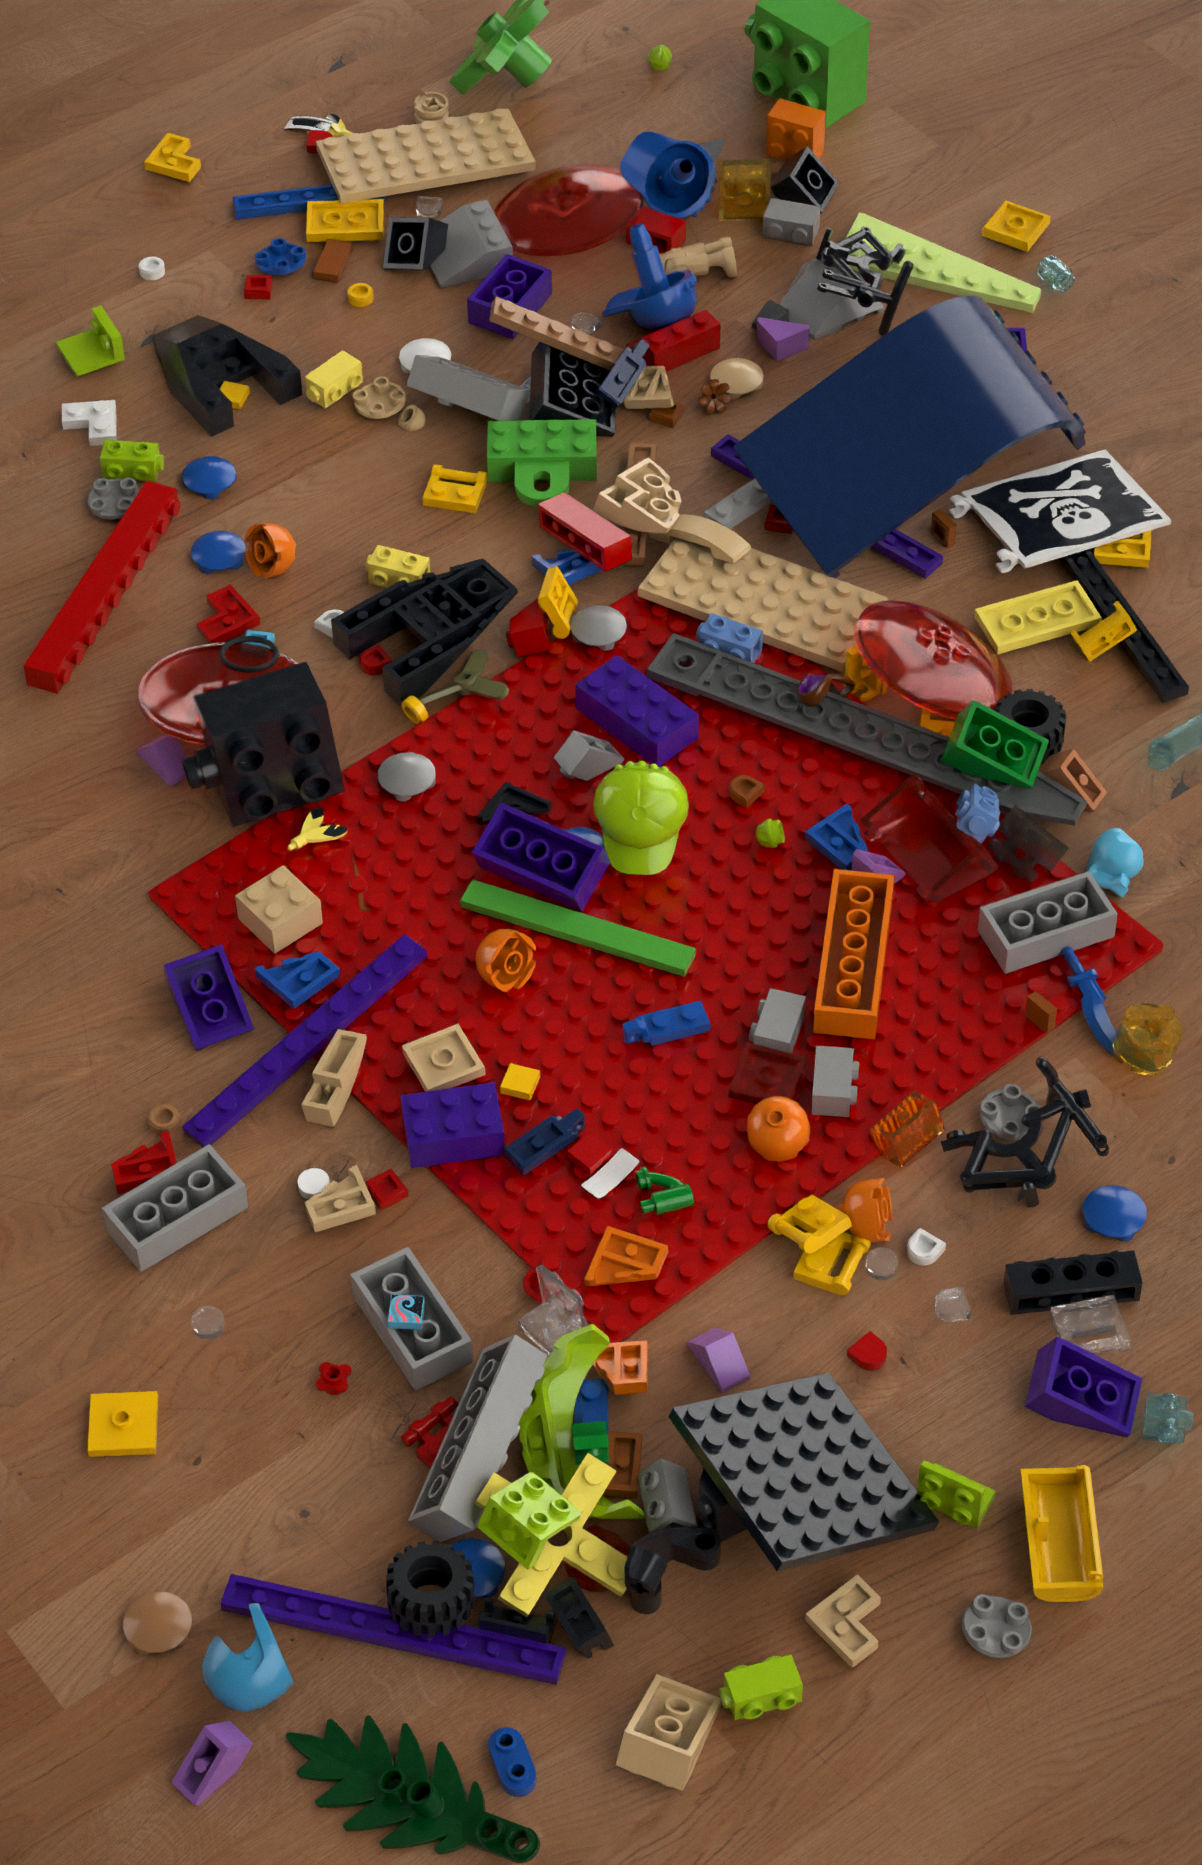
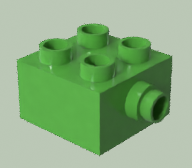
M761 0L755 4V12L748 18L744 28L745 35L754 44V71L752 73L754 86L765 96H772L777 100L781 98L826 111L825 128L829 127L866 102L870 20L836 0Z

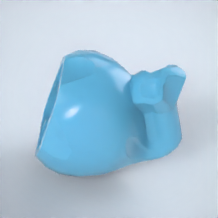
M1117 827L1111 828L1103 832L1096 839L1088 859L1086 872H1091L1100 888L1109 889L1122 898L1128 892L1129 879L1140 873L1143 867V851L1138 843L1131 839L1122 829Z

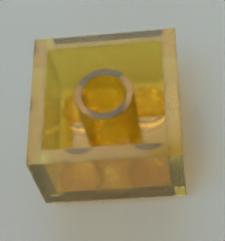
M769 159L718 161L719 221L763 219L770 202L771 176Z

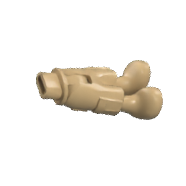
M730 236L722 237L718 241L706 245L700 242L683 248H672L670 251L659 254L666 274L680 270H690L696 276L707 275L709 267L720 266L729 278L737 277L735 254Z

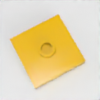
M1005 200L982 228L981 236L1028 252L1050 224L1051 216Z
M158 1392L91 1394L88 1433L89 1457L156 1454Z

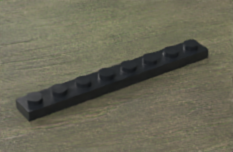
M1090 549L1059 558L1075 581L1078 580L1103 620L1116 612V608L1113 605L1116 601H1119L1128 613L1137 631L1119 643L1162 703L1188 695L1189 686Z

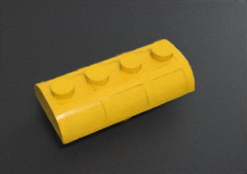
M1080 1465L1071 1468L1021 1469L1034 1595L1038 1599L1047 1602H1078L1095 1598L1103 1590V1570L1090 1467Z

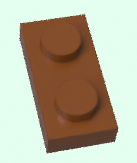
M609 1431V1462H606V1464L617 1472L604 1491L603 1496L637 1498L639 1484L637 1474L640 1473L643 1433Z

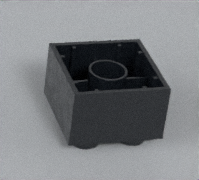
M306 661L193 696L205 747L194 750V756L189 755L181 759L183 769L191 790L201 788L203 785L206 790L216 787L233 827L254 820H263L273 814L311 802H320L327 797L345 792L327 703Z

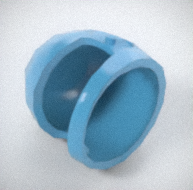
M259 1603L248 1604L256 1629V1638L252 1645L244 1652L235 1654L216 1635L208 1645L201 1664L204 1683L213 1697L227 1708L242 1713L266 1707L282 1696L294 1684L288 1666Z

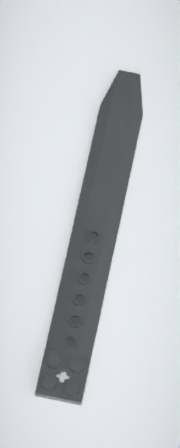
M675 633L672 634L647 669V677L697 697L702 695L958 794H961L965 789L969 791L974 783L981 788L986 786L997 794L999 809L1013 815L1075 826L1087 806L1085 799L1038 771L1031 789L966 774L941 761L949 740L948 736L831 692H827L825 698L816 706H805L801 703L797 694V688L801 681ZM686 663H690L689 667L680 666L685 665Z

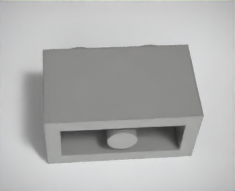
M771 198L763 216V237L812 246L820 227L821 207Z
M770 988L766 1000L761 999L757 1012L759 1021L758 1023L753 1022L750 1029L749 1041H753V1054L785 1062L790 1061L805 1018L806 996Z
M816 1046L811 1115L849 1117L850 1105H856L858 1086H851L852 1080H858L859 1061H853L854 1048Z

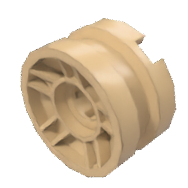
M425 92V96H417L414 100L416 124L448 118L449 105L447 97L438 92Z

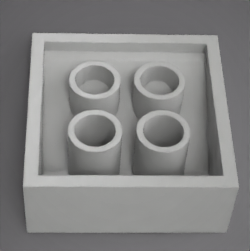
M487 200L463 205L441 220V222L448 224L446 247L429 268L441 289L485 278L506 254L513 256V246Z

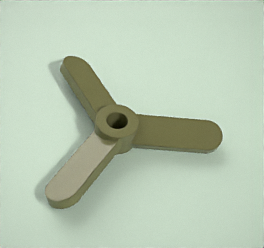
M475 650L471 653L463 672L454 678V684L417 699L422 704L458 691L460 695L476 694L494 700H502L508 695L509 688L504 683L480 677L488 661V653L484 650Z

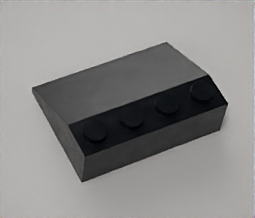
M539 342L532 352L529 420L596 419V436L613 437L615 434L616 407L595 392L609 370Z

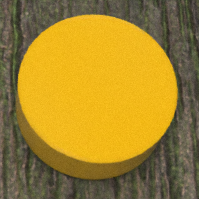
M357 283L350 286L347 290L348 302L352 306L365 307L374 300L373 289L368 284Z
M410 695L402 702V709L405 715L413 723L421 724L429 717L426 708L416 697Z

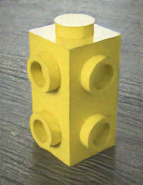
M343 350L305 376L307 397L312 402H316L326 409L363 382L361 361Z
M377 545L373 554L368 555L366 559L365 570L368 571L370 584L388 588L401 580L409 583L422 579L423 574L430 573L429 557Z

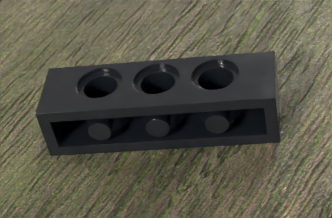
M1116 1250L1104 1254H1081L1076 1257L1067 1258L1051 1257L1040 1261H1017L1012 1264H1006L1003 1284L1010 1314L1016 1315L1140 1301L1143 1282L1135 1251Z

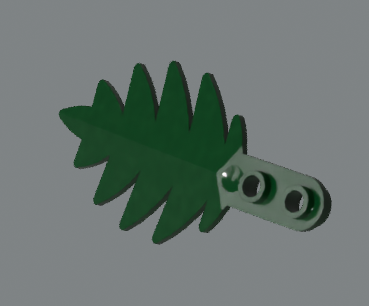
M370 1715L365 1717L359 1752L348 1735L333 1719L327 1720L324 1738L303 1733L286 1734V1738L293 1747L309 1759L296 1772L300 1778L315 1781H339L315 1800L317 1807L341 1808L369 1803L343 1824L346 1831H364L403 1823L380 1841L383 1849L414 1847L442 1840L435 1847L436 1853L440 1855L457 1851L468 1844L515 1863H526L532 1860L540 1849V1839L535 1831L485 1812V1800L478 1782L474 1781L472 1783L467 1799L460 1772L444 1742H439L437 1745L431 1780L424 1754L407 1723L402 1724L395 1763L387 1741ZM497 1832L493 1837L489 1838L492 1833ZM527 1844L524 1848L519 1849L521 1845Z

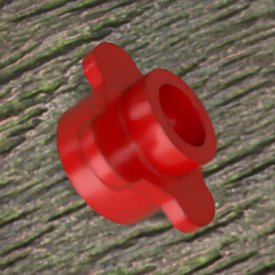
M324 1362L319 1366L321 1374L320 1379L316 1381L318 1390L330 1395H338L348 1390L347 1378L352 1373L351 1367L348 1364L338 1366L332 1365L330 1362Z

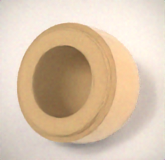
M416 405L407 406L398 418L399 427L408 431L419 430L426 422L424 412Z

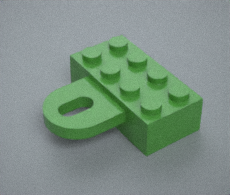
M596 419L488 421V482H515L517 497L525 504L538 507L539 503L564 492L568 494L570 488L569 481H597ZM535 481H549L550 488L547 491L540 492L534 489Z

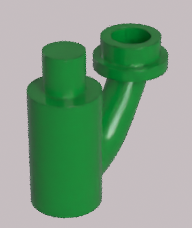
M645 1166L641 1167L639 1171H635L636 1182L640 1190H651V1184L668 1188L651 1193V1199L640 1201V1208L643 1214L654 1211L656 1215L694 1206V1198L689 1184L684 1185L680 1180L668 1175L648 1172Z

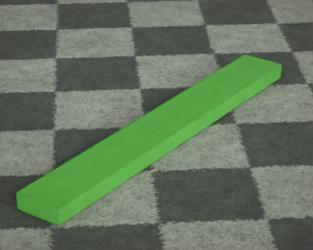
M473 879L460 900L461 908L685 977L696 956V948Z

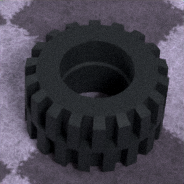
M1027 689V691L1015 690L1014 694L1008 693L1004 695V699H999L997 706L994 707V711L1049 740L1041 762L1044 764L1049 756L1057 754L1062 749L1066 712L1062 710L1063 705L1060 702H1055L1056 698L1054 696H1047L1043 691L1034 692L1033 689Z
M425 1541L418 1542L417 1547L413 1548L411 1545L405 1547L404 1554L398 1552L393 1557L394 1563H389L386 1575L388 1611L391 1612L393 1621L395 1623L400 1622L401 1629L406 1632L412 1629L413 1635L416 1636L427 1633L428 1637H436L435 1633L439 1632L444 1636L450 1633V1628L453 1627L457 1630L462 1626V1620H468L471 1615V1609L474 1606V1573L470 1561L465 1560V1554L461 1550L454 1552L453 1545L447 1543L445 1546H441L440 1541H432V1544H426ZM425 1585H438L444 1588L434 1593H424L416 1590Z

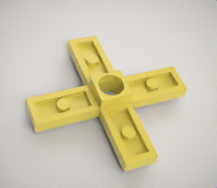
M586 1454L561 1495L581 1512V1516L577 1521L563 1529L568 1537L567 1544L558 1547L546 1541L536 1565L527 1570L519 1563L497 1598L498 1600L527 1618L562 1560L621 1597L627 1589L624 1574L627 1556L582 1528L617 1472L616 1470L591 1454ZM494 1472L476 1500L475 1505L484 1510L489 1497L510 1485L511 1482Z

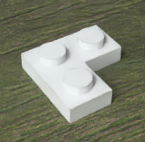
M115 400L62 404L63 430L89 428L90 446L103 445L105 440H117Z

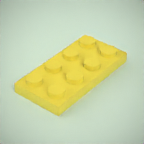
M1078 580L976 608L974 613L976 621L997 655L1065 636L1073 630L1079 632L1090 629L1101 622L1102 618Z

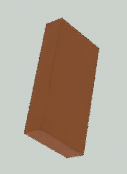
M327 239L313 270V279L339 282L352 253V243Z

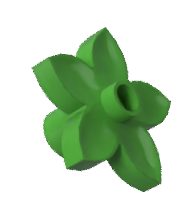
M516 0L503 17L496 11L488 16L476 31L478 37L473 45L475 50L461 64L449 82L461 94H464L482 79L487 72L490 75H494L504 67L525 88L534 83L552 61V58L528 36L550 12L543 5L545 0Z

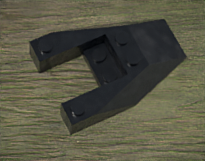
M197 315L153 335L165 377L168 380L170 392L211 437L234 427L232 402L220 390L224 381L238 383L253 376L279 405L303 395L300 370L287 356L223 323Z
M483 558L450 567V571L438 575H435L433 572L423 574L422 579L407 583L405 580H401L331 620L333 644L349 659H352L404 628L408 629L423 643L422 645L382 667L384 691L402 707V702L410 695L418 698L426 693L518 593V588Z

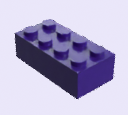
M618 655L575 684L576 709L651 764H657L660 767L698 739L699 714Z
M500 803L472 851L479 867L580 912L584 910L610 864L604 847L503 803Z

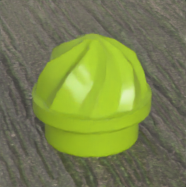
M662 44L656 45L648 54V61L653 69L665 70L672 62V53L668 47Z
M770 818L758 825L755 837L762 846L776 848L778 844L785 842L784 830L780 820L773 821Z

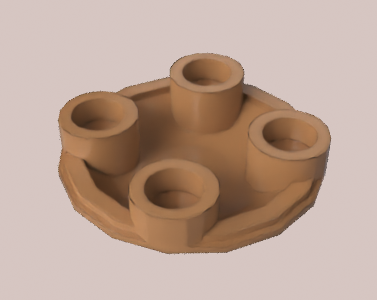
M151 1592L139 1597L129 1606L123 1621V1630L127 1640L133 1645L134 1651L141 1655L164 1653L174 1648L183 1647L188 1642V1634L192 1628V1614L188 1604L179 1596L169 1592Z

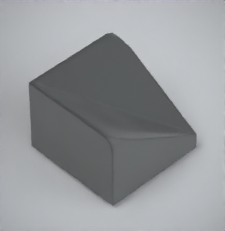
M768 300L753 321L752 327L757 329L758 317L789 322V309L772 300Z

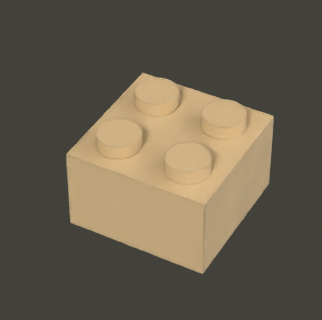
M284 865L235 895L238 919L274 954L323 924L320 899Z

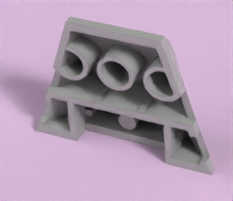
M816 258L803 263L779 304L789 309V322L810 325L809 337L814 340L842 329V324L852 320L856 322L862 321L864 315L874 311L876 314L884 312V306L881 302H874L870 307L865 308L859 304L858 297L854 300L833 293L818 291L817 287L820 282L851 291L855 287L825 279L822 276L824 269H829L836 274H843L836 267L825 266L823 264L824 259L819 261ZM855 271L859 275V277L864 281L861 274Z

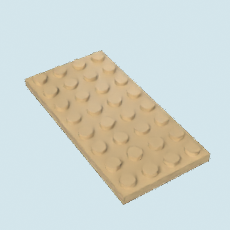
M495 109L490 112L471 113L461 117H448L443 120L424 121L419 124L400 125L390 129H376L372 132L352 133L348 136L328 137L324 140L316 141L317 152L341 204L536 170V161L509 109Z
M677 537L640 584L637 593L638 597L706 621L710 614L713 613L763 631V643L843 672L845 669L846 651L865 640L888 604V597L833 577H828L823 573L753 548L733 564L712 557L711 548Z

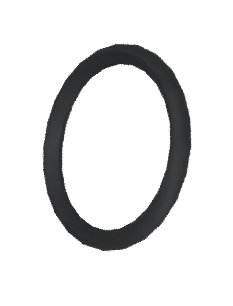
M243 636L226 642L219 651V658L231 670L254 673L272 667L279 658V650L268 639L257 636ZM256 642L269 646L273 651V657L265 664L245 667L230 663L225 657V652L229 647L238 643Z

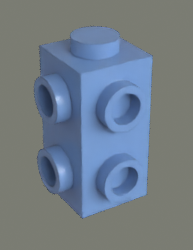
M711 613L706 622H702L697 629L696 638L699 639V643L746 661L755 663L762 652L763 631L752 626Z
M975 783L969 791L965 789L956 802V805H958L955 814L957 816V828L980 843L984 841L987 835L992 837L1000 826L999 815L1001 812L999 811L997 794L986 786L981 788Z

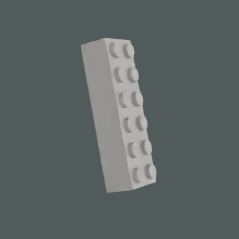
M516 1334L482 1350L408 1519L410 1524L440 1542L477 1528L482 1515V1508L475 1505V1502L493 1473L497 1474L507 1461L508 1454L506 1451L510 1442L519 1433L520 1425L518 1423L522 1413L529 1408L532 1402L531 1392L534 1385L540 1381L544 1374L545 1368L543 1364L547 1354Z

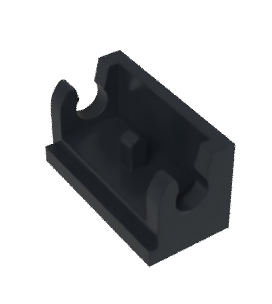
M573 1576L543 1594L577 1651L581 1650L584 1657L591 1658V1649L598 1644L605 1650L614 1645L607 1630Z
M485 1599L486 1607L485 1612L481 1611L479 1616V1629L547 1644L551 1643L556 1626L554 1612L547 1611L546 1618L529 1614L526 1618L517 1611L495 1607L494 1599Z

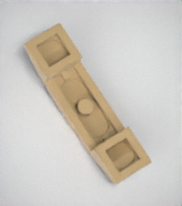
M679 515L676 524L667 533H648L649 538L671 544L677 537L711 548L712 557L733 564L751 550L750 544L734 531L713 520L695 515Z

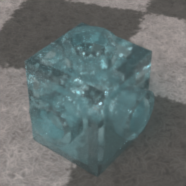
M1147 1393L1144 1408L1143 1440L1160 1441L1164 1444H1183L1186 1431H1192L1194 1413L1187 1410L1188 1397L1177 1396L1172 1393Z

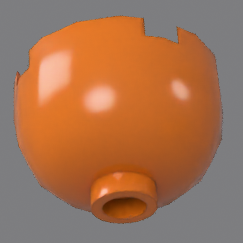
M259 523L248 528L244 542L249 541V550L244 552L248 566L257 577L262 575L263 579L274 578L284 574L292 567L296 555V543L285 527L277 523Z
M496 930L488 934L481 941L476 952V969L483 981L503 992H509L508 990L512 987L519 989L530 979L534 971L536 961L532 960V950L536 951V946L530 937L516 930Z
M773 1096L763 1099L753 1107L748 1116L746 1132L750 1146L754 1151L756 1150L757 1153L769 1161L782 1162L796 1157L804 1145H807L810 1136V1124L806 1112L796 1101L788 1097Z
M884 1178L867 1179L855 1183L847 1191L844 1203L839 1204V1211L845 1213L850 1218L852 1227L848 1229L853 1236L869 1240L873 1243L890 1241L892 1231L885 1232L887 1220L893 1221L889 1188L888 1186H881L885 1181Z

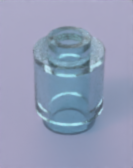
M1056 255L1044 257L1039 262L1038 276L1054 290L1065 292L1072 287L1075 282L1073 271Z

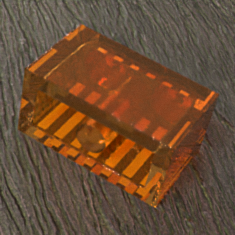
M914 1091L870 1130L880 1157L902 1168L945 1130L936 1102Z

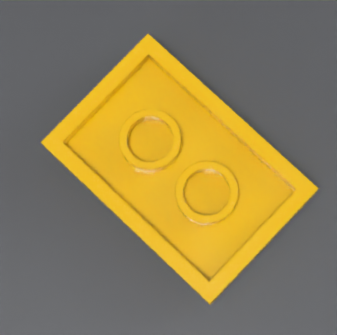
M384 199L359 200L343 204L339 200L307 201V242H327V239L344 242L384 240Z

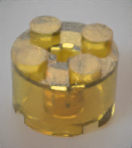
M1140 1003L1129 1005L1123 1014L1113 1040V1052L1117 1060L1121 1064L1124 1061L1131 1066V1071L1138 1074L1156 1075L1163 1072L1173 1061L1183 1035L1181 1023L1175 1016L1174 1009L1166 1004Z

